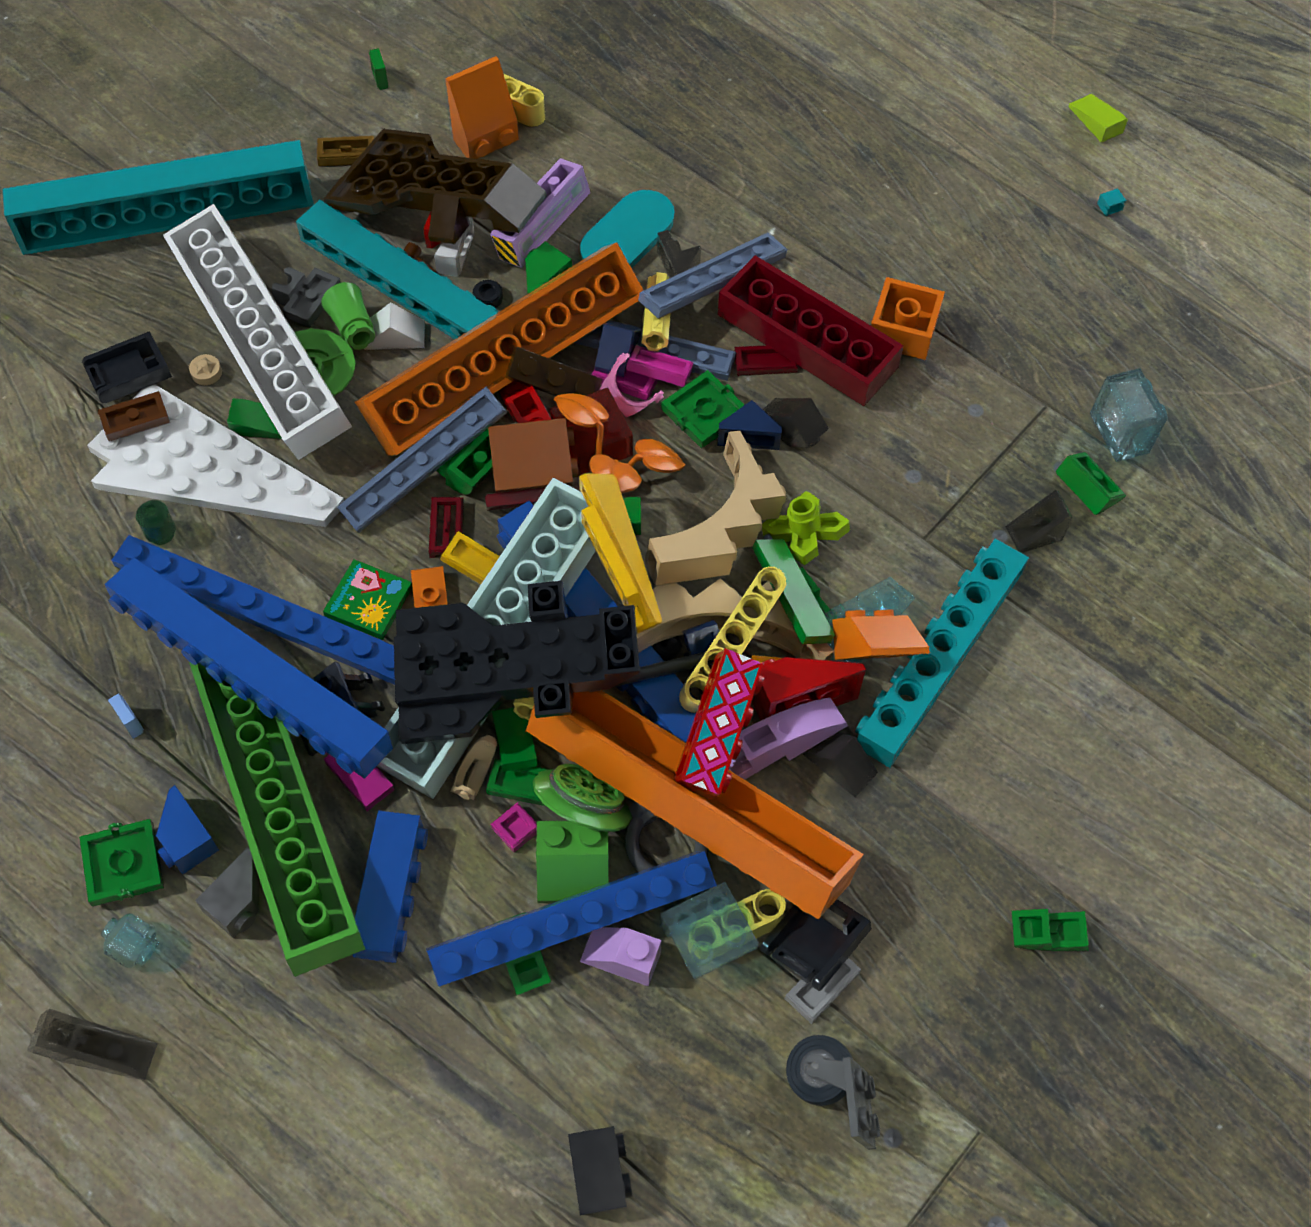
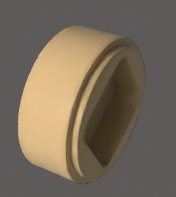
M204 354L197 356L189 365L192 379L199 385L214 384L222 375L219 360L213 355Z

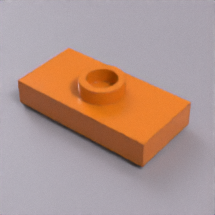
M443 566L411 570L415 608L448 604Z

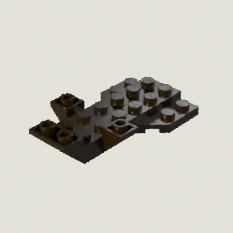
M382 129L323 200L336 210L371 215L394 207L432 211L428 235L430 241L455 245L469 227L466 216L489 219L495 230L520 233L547 197V193L513 163L441 155L435 148L430 134Z

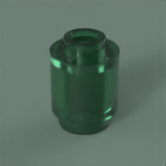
M150 500L139 506L136 511V520L144 537L156 545L170 542L174 537L176 526L168 507L158 500Z

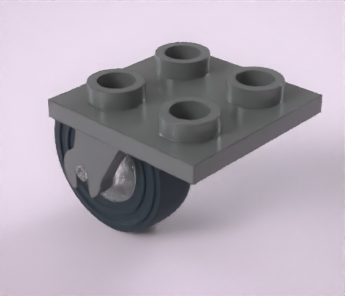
M814 1035L801 1040L792 1049L787 1059L786 1075L791 1089L805 1102L818 1106L836 1103L847 1095L851 1137L868 1150L876 1149L875 1138L880 1137V1125L877 1114H872L871 1099L876 1097L872 1075H868L863 1067L853 1060L848 1049L835 1038L825 1035Z

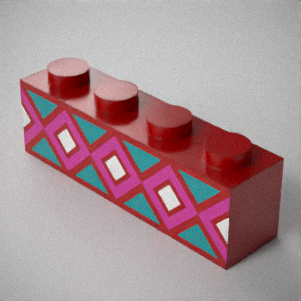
M726 648L715 656L673 779L675 782L689 791L710 800L719 796L721 792H726L732 778V773L728 772L732 759H737L742 748L743 741L739 739L742 728L748 726L754 709L750 707L753 695L759 693L764 682V676L760 675L763 663Z

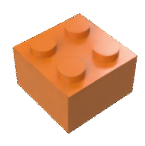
M886 277L871 326L904 345L903 355L926 360L945 292Z

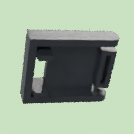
M150 331L85 356L82 359V364L102 403H109L172 377ZM152 353L154 354L153 356H150V357H148V358H145L144 361H143L142 357H145V356L150 355V354H152Z
M838 899L828 909L845 919L842 923L843 931L822 917L816 919L794 905L760 947L761 952L766 955H770L774 951L771 955L772 959L806 983L813 979L812 987L817 991H821L872 929L869 919Z

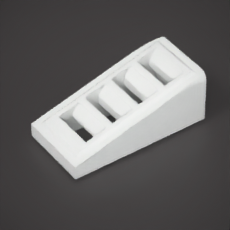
M466 216L469 227L455 245L442 243L436 251L434 259L436 271L439 274L459 277L475 233L473 217Z

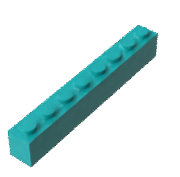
M321 200L317 201L296 220L302 242L454 340L498 313V310L493 306L482 303L471 292L463 291L454 285L449 278L433 272L425 263L411 258L403 249L392 246L381 235L373 234L364 228L359 221L351 220L343 215L340 210L332 208Z

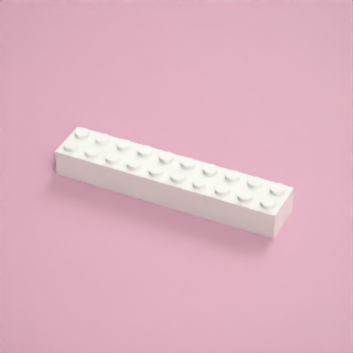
M214 204L163 234L274 426L296 458L300 460L350 429L352 425L216 206Z

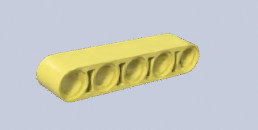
M768 566L757 574L681 689L679 701L685 710L692 713L697 712L700 700H696L690 695L689 688L697 687L704 691L711 671L708 666L709 660H714L715 656L725 648L742 655L785 589L786 577L780 569ZM761 581L771 582L775 587V591L765 590ZM743 608H753L757 612L758 617H748ZM733 633L738 636L740 645L730 644L726 639V634Z

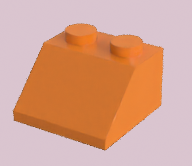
M893 609L875 610L874 616H866L865 610L845 611V618L832 619L833 632L835 634L833 638L835 660L893 658L930 654L928 644L908 615L894 616Z

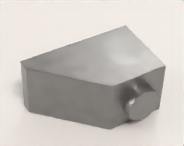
M248 847L195 900L201 910L232 938L239 932L242 933L250 928L256 919V914L259 912V876Z

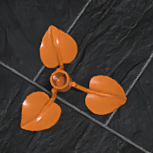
M568 393L554 397L553 401H556L558 409L569 421L583 427H596V452L589 462L592 474H613L617 478L621 494L633 491L640 486L641 477L633 468L634 464L638 461H643L648 469L661 473H672L684 469L686 464L680 456L666 444L654 439H641L637 441L635 450L638 454L627 464L602 455L604 426L601 422L608 420L609 414L607 410L596 400L581 394Z

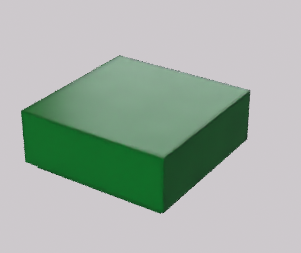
M379 48L369 50L371 69L377 88L379 90L387 89L389 86L386 68Z

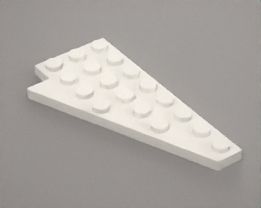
M155 384L142 389L133 399L159 391L170 423L110 442L103 429L87 445L91 453L107 462L103 469L91 480L94 488L97 490L326 527L340 512L337 507L344 502L343 497Z

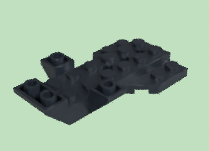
M561 580L527 584L531 622L493 626L465 603L396 610L397 636L394 637L395 703L398 705L400 742L402 744L472 737L481 727V722L493 709L496 711L505 700L534 697L536 718L572 714L574 693L610 689L640 673L634 605L601 608L597 615L568 618L564 587ZM505 658L506 660L503 661L502 667L497 668L495 663L498 662V659ZM471 662V664L468 665L467 671L461 670L460 667L463 666L464 663ZM436 665L437 668L433 669V674L428 675L426 670Z

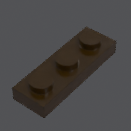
M520 347L514 348L505 378L529 387L533 386L534 389L553 396L574 393L591 397L594 400L597 398L602 379Z

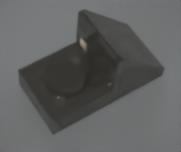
M669 230L657 233V253L669 278L700 264L701 246L681 251L678 240H673Z

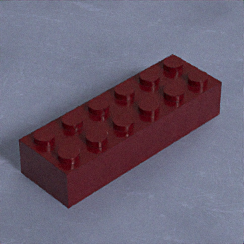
M756 255L719 292L717 315L763 344L772 347L787 359L793 360L798 366L862 406H865L899 368L904 345Z

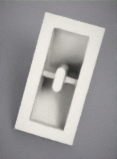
M391 302L370 317L375 331V339L364 350L425 348V322L423 319Z

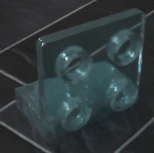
M726 882L661 913L660 925L666 937H672L694 979H698L758 948V941Z

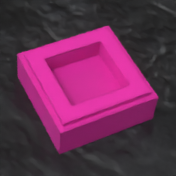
M518 802L491 823L492 830L513 853L537 834V823Z

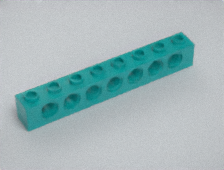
M996 538L988 548L983 546L973 562L976 564L972 572L967 569L963 573L957 584L960 589L956 595L950 593L941 607V610L944 612L939 619L934 616L924 631V634L927 635L924 640L929 646L930 654L907 656L910 659L905 667L899 665L890 680L893 684L888 692L882 690L872 706L876 710L871 717L865 715L859 722L855 733L858 734L856 748L891 768L1023 574L1029 557ZM985 575L992 576L995 580L989 579ZM969 599H976L980 603H973ZM951 622H958L964 627H957ZM935 646H942L947 651H939L935 648ZM917 671H927L931 676H922ZM900 695H908L912 697L914 701H905L900 697ZM891 720L897 726L888 727L882 721Z

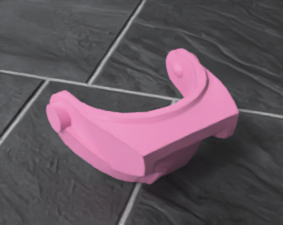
M623 352L616 359L617 361L604 380L600 390L625 417H629L638 413L653 401L658 403L664 397V392L660 390L647 401H633L625 397L616 384L617 370L630 356L628 353L625 354Z

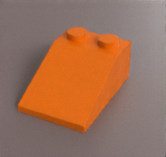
M497 56L446 78L453 141L466 158L478 159L519 140L516 114Z

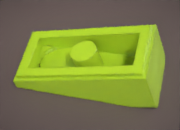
M1093 94L1069 103L1068 107L1101 143L1124 133L1128 119L1121 112Z

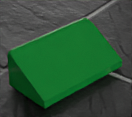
M1086 452L1067 456L1056 470V474L1095 515L1104 512L1126 496Z

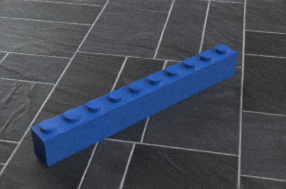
M530 501L497 520L499 530L497 539L503 549L506 548L534 505ZM586 568L583 569L565 597L568 618L597 615L601 608L618 607ZM652 646L639 653L640 667L664 662ZM674 673L617 686L621 692L626 690L630 695L632 705L640 715H646L650 721L686 743L696 713L689 712L682 707L679 701V694L684 685Z
M136 558L130 560L104 584L110 595L108 601L116 611L121 614L125 612L130 614L135 623L143 630H153L167 647L172 648L175 646L180 649L183 656L193 665L198 663L203 665L213 679L219 683L225 681L230 684L233 691L243 700H248L249 698L257 703L260 711L267 717L273 718L275 716L283 721L285 728L293 735L298 737L301 734L306 737L317 752L322 755L328 753L336 758L337 764L347 773L352 774L356 772L365 779L393 749L389 732Z

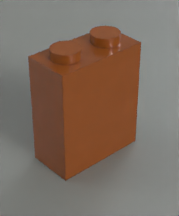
M566 418L488 427L496 493L546 488L552 478L573 486V478L578 477V466L576 458L570 459L569 446H575L573 427H566Z

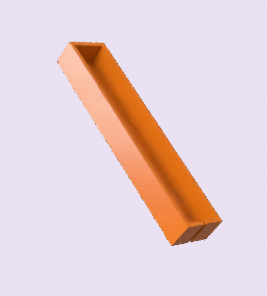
M604 691L574 693L572 714L536 718L533 706L526 728L528 733L566 756L568 760L580 765L596 778L611 785L627 798L645 807L653 815L662 818L676 827L684 835L693 838L707 847L712 853L719 855L738 867L743 873L755 878L774 893L786 898L805 913L819 919L849 886L864 855L863 853L730 770L728 772L732 773V778L725 793L721 792L719 796L711 800L681 786L673 779L686 743Z

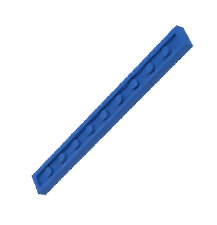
M128 535L111 560L115 567L122 569L130 560L136 558L204 605L395 685L394 645L131 535Z

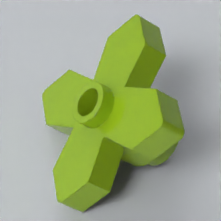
M805 491L791 501L787 509V515H780L779 518L768 519L762 523L763 536L770 534L773 539H784L785 542L791 541L790 551L794 559L806 565L819 555L817 540L838 541L850 531L849 520L838 512L820 514V499Z

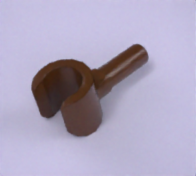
M407 243L403 250L408 256L418 262L425 263L423 259L419 258L422 253L421 248L415 243ZM425 263L433 272L438 273L435 269H433L431 266Z

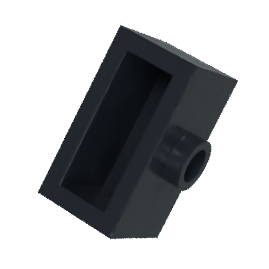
M614 1126L568 1134L580 1215L627 1207L625 1198L633 1197L629 1173H621L619 1158L626 1157L623 1133L615 1134Z

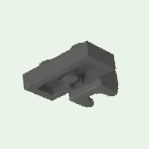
M287 267L284 269V272L288 275V284L273 283V297L277 303L284 306L282 311L286 318L310 328L324 310L321 304L323 295L330 287L341 283L340 278L315 267L306 278L304 273Z

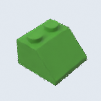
M537 821V902L554 903L609 883V831H596L576 825L570 821Z

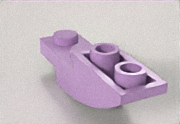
M831 698L811 701L781 711L741 731L739 739L743 741L742 748L737 759H732L729 770L745 780L785 755L789 761L848 725Z

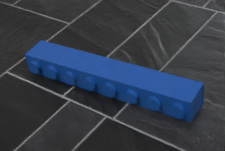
M696 851L428 947L426 950L437 984L440 987L717 885L705 851Z

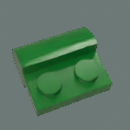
M485 430L436 470L446 478L447 486L461 494H470L493 470L489 430Z

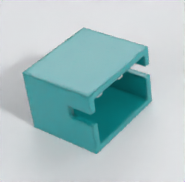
M1117 188L1100 194L1097 205L1107 216L1122 211L1126 199Z

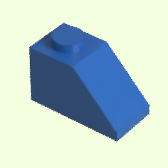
M176 786L171 787L168 791L156 834L163 847L157 851L169 868L176 864L183 875L218 852L219 849Z

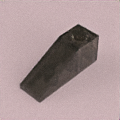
M48 1009L40 1015L27 1051L60 1062L144 1081L158 1043Z

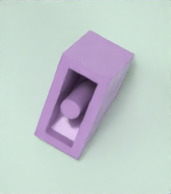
M602 927L591 932L580 961L592 967L649 986L661 954V940L629 928Z

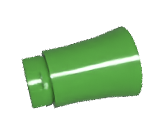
M343 282L330 287L322 297L321 304L323 309L331 317L343 340L348 345L352 346L354 350L366 348L371 342H374L375 331L364 305L361 289L356 284L350 282Z

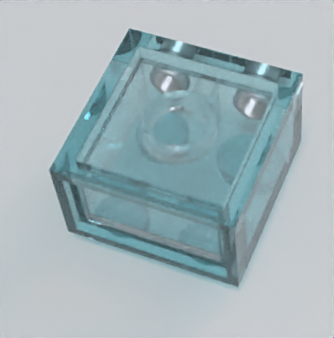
M1140 368L1107 376L1090 411L1091 417L1116 462L1149 454L1168 419L1164 405L1158 401L1153 392L1151 382L1145 378Z

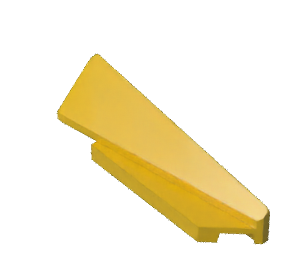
M585 473L580 475V491L588 505L587 508L581 510L582 524L623 605H634L637 633H642L661 624L662 617L617 478L613 474Z

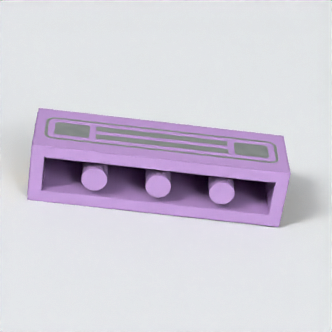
M560 158L538 181L537 184L546 191L547 197L520 233L495 229L490 233L500 260L522 268L526 264L525 258L532 249L538 248L544 241H547L589 195L590 189L583 166Z

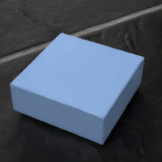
M116 694L108 699L133 739L144 733V729L122 695Z

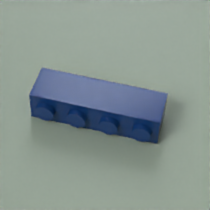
M378 810L355 914V921L365 950L352 954L353 958L396 963L398 952L405 951L407 931L403 930L405 918H411L413 913L414 896H410L412 883L419 882L421 862H417L419 849L425 850L428 830L423 827L419 815Z

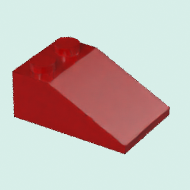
M791 657L779 660L768 659L762 662L764 665L760 675L764 676V682L759 693L753 695L752 703L760 720L789 708L825 698H831L837 707L858 699L866 668L863 663Z

